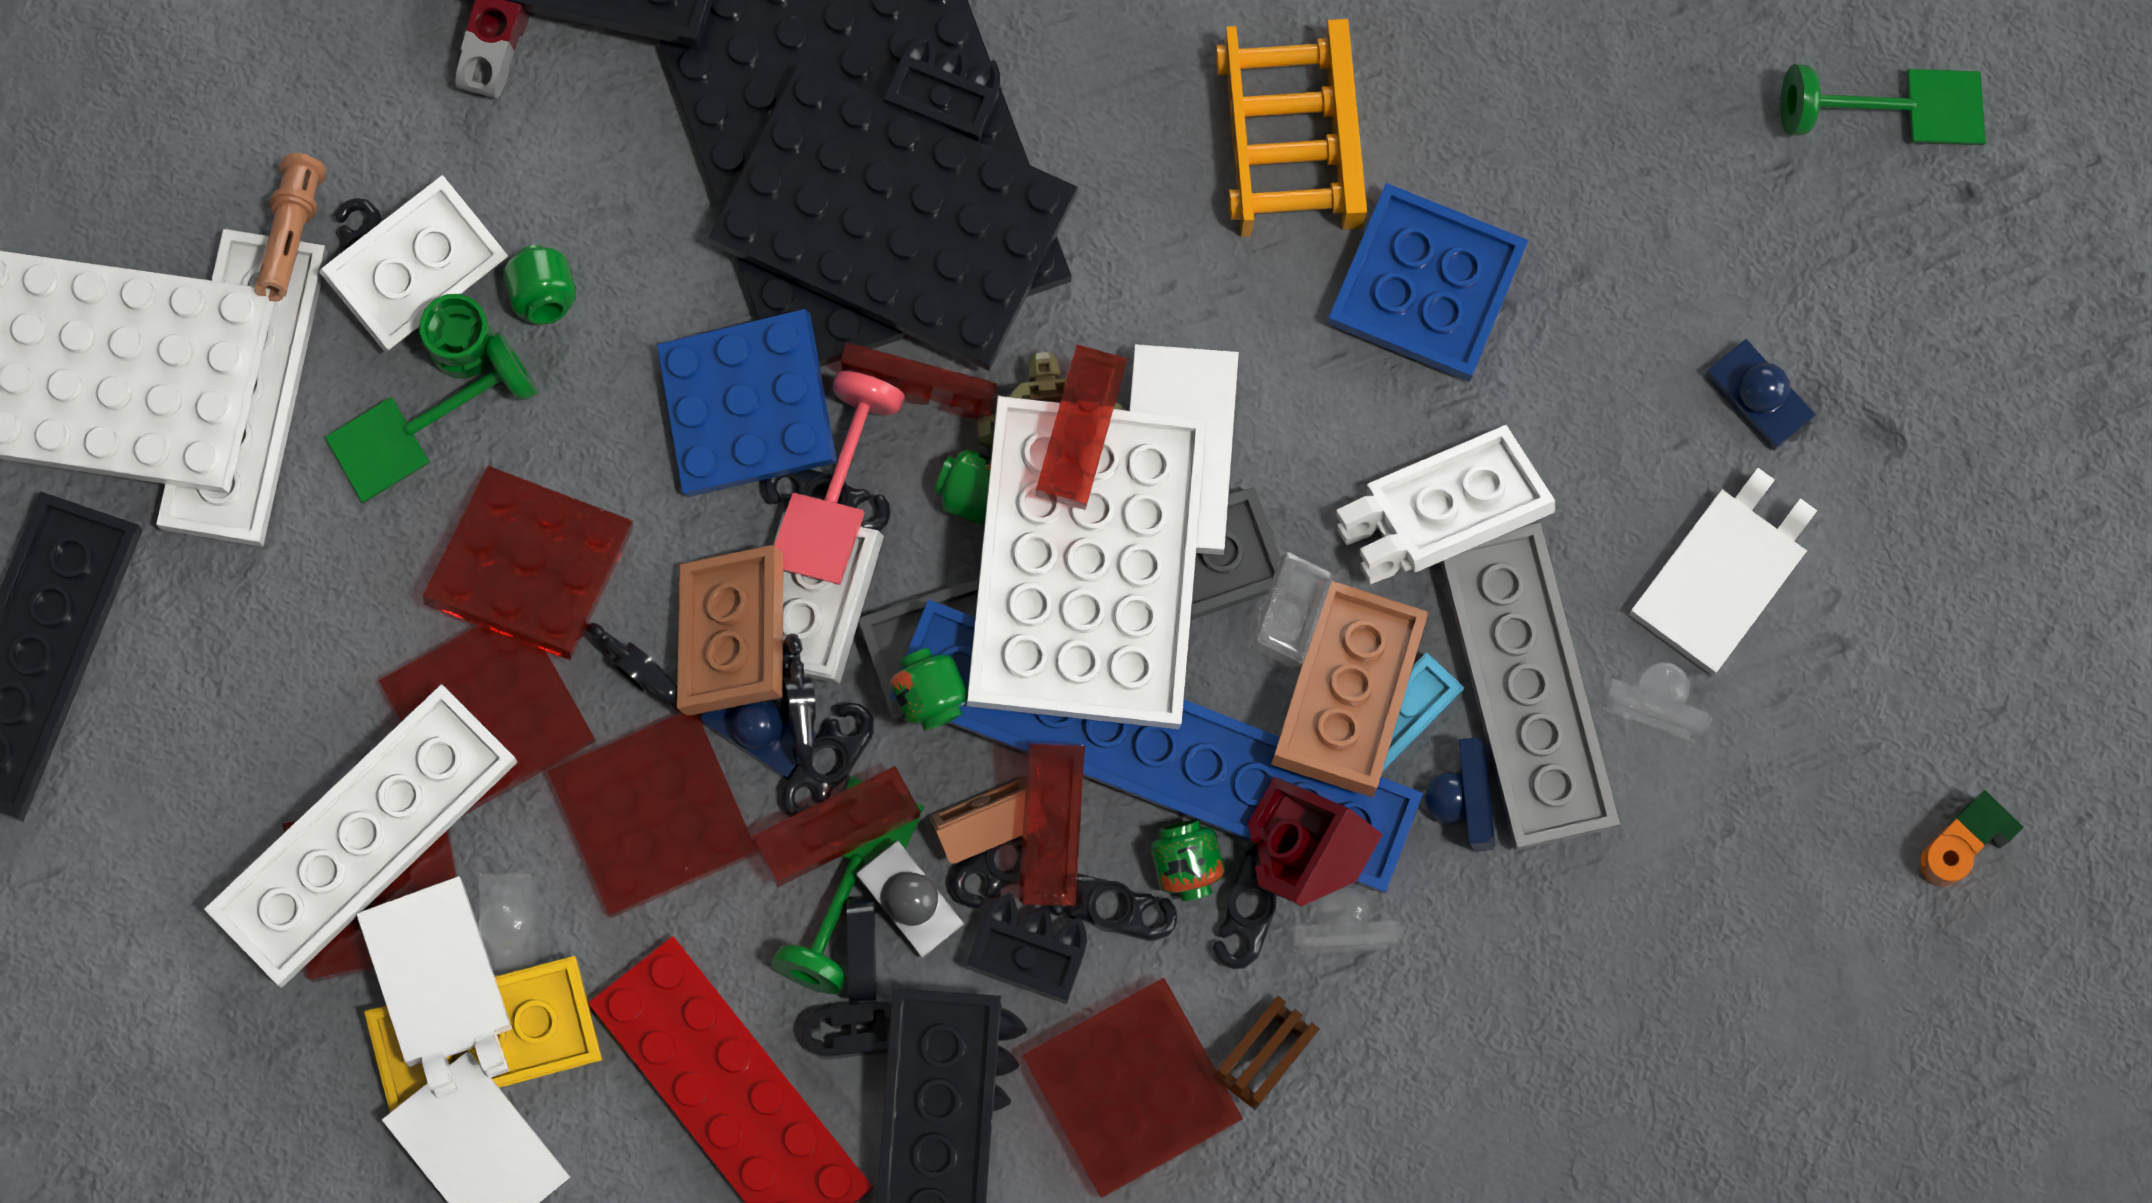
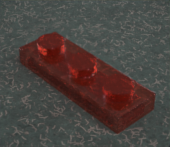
M846 342L841 359L842 371L857 372L885 381L903 392L905 400L911 403L927 405L930 400L950 405L949 410L967 418H978L979 414L987 416L993 414L997 400V383Z
M1076 345L1034 496L1086 510L1128 358Z
M1028 742L1019 902L1022 904L1076 906L1085 746L1081 743Z
M894 766L754 835L753 844L778 888L919 818L920 810L899 771Z

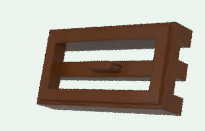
M1280 996L1274 999L1213 1075L1217 1081L1254 1110L1258 1108L1320 1030L1314 1023L1311 1022L1308 1026L1300 1020L1303 1015L1296 1009L1290 1012L1285 1008L1286 1001ZM1276 1018L1282 1025L1237 1080L1230 1072L1271 1021ZM1291 1031L1299 1036L1298 1040L1258 1090L1254 1093L1246 1086Z

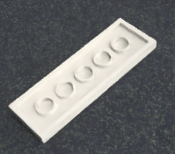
M223 229L212 281L255 287L269 236ZM300 241L287 295L283 296L282 300L274 302L230 492L223 493L165 484L156 523L160 530L260 547L264 546L323 278L319 271L325 266L328 251L325 245Z
M441 684L204 910L282 988L355 919L357 913L362 912L518 761Z

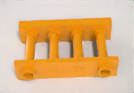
M1348 19L1328 20L1324 38H1317L1316 44L1242 49L1238 47L1237 26H1227L1224 45H1216V69L1218 76L1226 75L1237 188L1231 189L1228 192L1230 220L1240 221L1241 237L1251 236L1254 214L1332 209L1333 214L1341 213L1342 230L1363 229L1367 215ZM1318 64L1319 69H1327L1328 86H1322L1320 92L1243 97L1241 69ZM1322 112L1323 117H1332L1333 134H1326V140L1247 145L1245 117ZM1327 160L1328 165H1336L1338 182L1331 183L1330 188L1252 193L1249 165Z

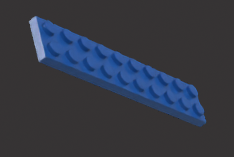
M928 599L906 656L925 648L930 649L932 656L940 654L951 656L955 660L968 691L975 617ZM891 691L889 700L896 702L893 692ZM1183 699L1182 723L1179 729L966 706V703L960 707L963 715L949 722L952 725L1184 816L1198 819L1202 823L1251 841L1248 822L1275 776L1349 808L1383 834L1358 880L1355 882L1381 893H1386L1423 796L1422 792L1380 777L1377 790L1372 798L1271 765L1279 736Z

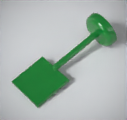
M1793 64L1788 68L1782 84L1780 97L1782 125L1789 136H1801L1809 133L1814 127L1820 107L1909 111L1911 143L1986 144L1981 72L1907 69L1908 98L1821 94L1820 82L1816 71L1806 64Z
M501 332L491 336L486 344V352L495 370L407 423L394 398L390 397L325 437L363 503L430 463L414 435L418 431L500 381L504 382L517 399L528 400L538 394L537 387L528 370Z
M851 776L820 845L821 849L850 861L811 949L794 944L781 946L775 952L771 961L772 967L789 980L817 992L826 994H838L845 981L844 972L836 962L823 955L857 878L854 873L895 840H898L906 850L924 810L923 805Z

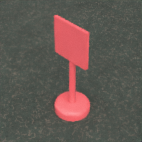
M839 371L836 373L832 388L837 398L855 407L856 410L825 499L821 500L792 493L774 544L783 552V571L837 585L841 584L865 514L864 510L837 504L868 412L883 416L894 415L900 411L905 400L904 393L891 384L872 376L851 371Z

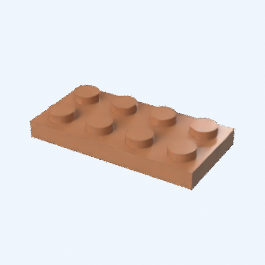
M1328 580L1271 765L1373 798L1379 784L1429 612Z

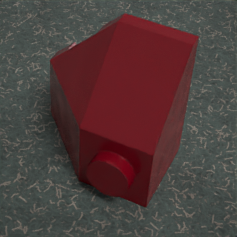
M1275 776L1248 822L1250 838L1257 845L1260 865L1255 867L1258 886L1301 907L1356 882L1383 835L1349 808Z

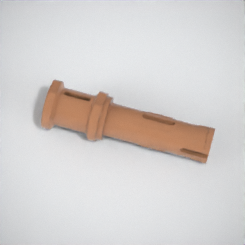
M291 153L282 158L279 166L280 174L282 175L279 189L273 192L270 199V207L274 214V219L254 287V292L258 296H266L265 288L270 289L269 301L277 302L287 295L304 225L313 219L316 214L317 202L314 200L316 190L325 180L327 173L326 167L321 161L303 153Z

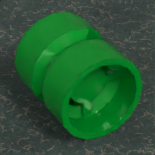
M446 294L434 299L424 309L420 318V335L434 365L443 374L455 379H469L481 374L491 365V360L486 352V344L490 337L493 336V332L482 307L473 298L462 294Z

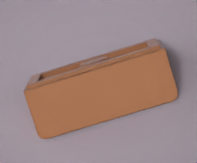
M1020 777L934 813L928 818L944 854L951 864L958 863L1047 824V819L1037 793L1026 777Z

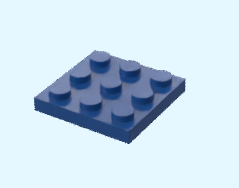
M1385 183L1328 317L1327 324L1470 382L1529 240Z
M803 309L657 344L682 493L687 497L837 463L812 320L807 310Z

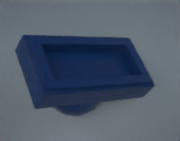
M1747 339L1742 341L1705 374L1773 451L1791 438L1816 415L1790 387V381L1785 371L1775 364L1768 363Z
M767 700L705 712L700 719L703 725L786 780H788L797 766L792 751L795 743L791 734V725L785 724L782 710L772 701ZM814 732L815 740L816 738H818V735Z
M1477 737L1459 739L1462 774L1459 772H1446L1436 776L1426 789V806L1431 815L1443 823L1454 824L1467 818L1469 843L1474 851L1494 850L1493 847H1496L1486 750L1481 740Z

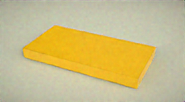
M576 955L495 977L512 1026L511 1030L497 1035L510 1070L492 1077L499 1088L603 1060ZM383 1006L364 1011L391 1113L425 1086L428 1081L424 1072L423 1062L411 1067L405 1063L388 1008ZM476 1048L468 1049L480 1063ZM468 1050L447 1057L449 1065Z

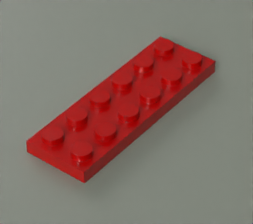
M674 936L588 1002L745 1203H857L874 1189Z

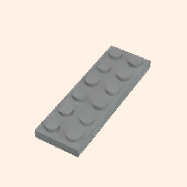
M1541 523L1520 527L1441 561L1514 850H1522L1617 828L1620 822Z

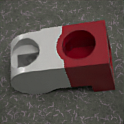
M475 0L460 49L462 53L456 72V88L499 98L507 81L511 60L519 36L523 37L529 19L521 4L505 0Z

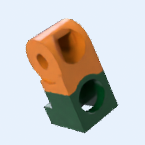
M1984 790L1974 797L1924 849L1919 861L1921 874L1934 886H1952L1970 873L1973 868L1974 856L1990 840L2000 849L2009 843L2024 826Z

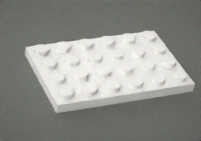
M0 251V459L229 493L274 306V301H269L268 298L271 290L265 288L266 296H258L252 286Z
M998 396L966 706L1170 729L1180 728L1182 723L1207 420Z

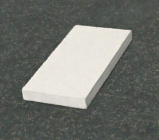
M1135 344L1130 411L1207 420L1196 553L1224 555L1239 352Z

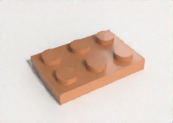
M775 545L680 564L677 709L686 716L782 698L783 552Z

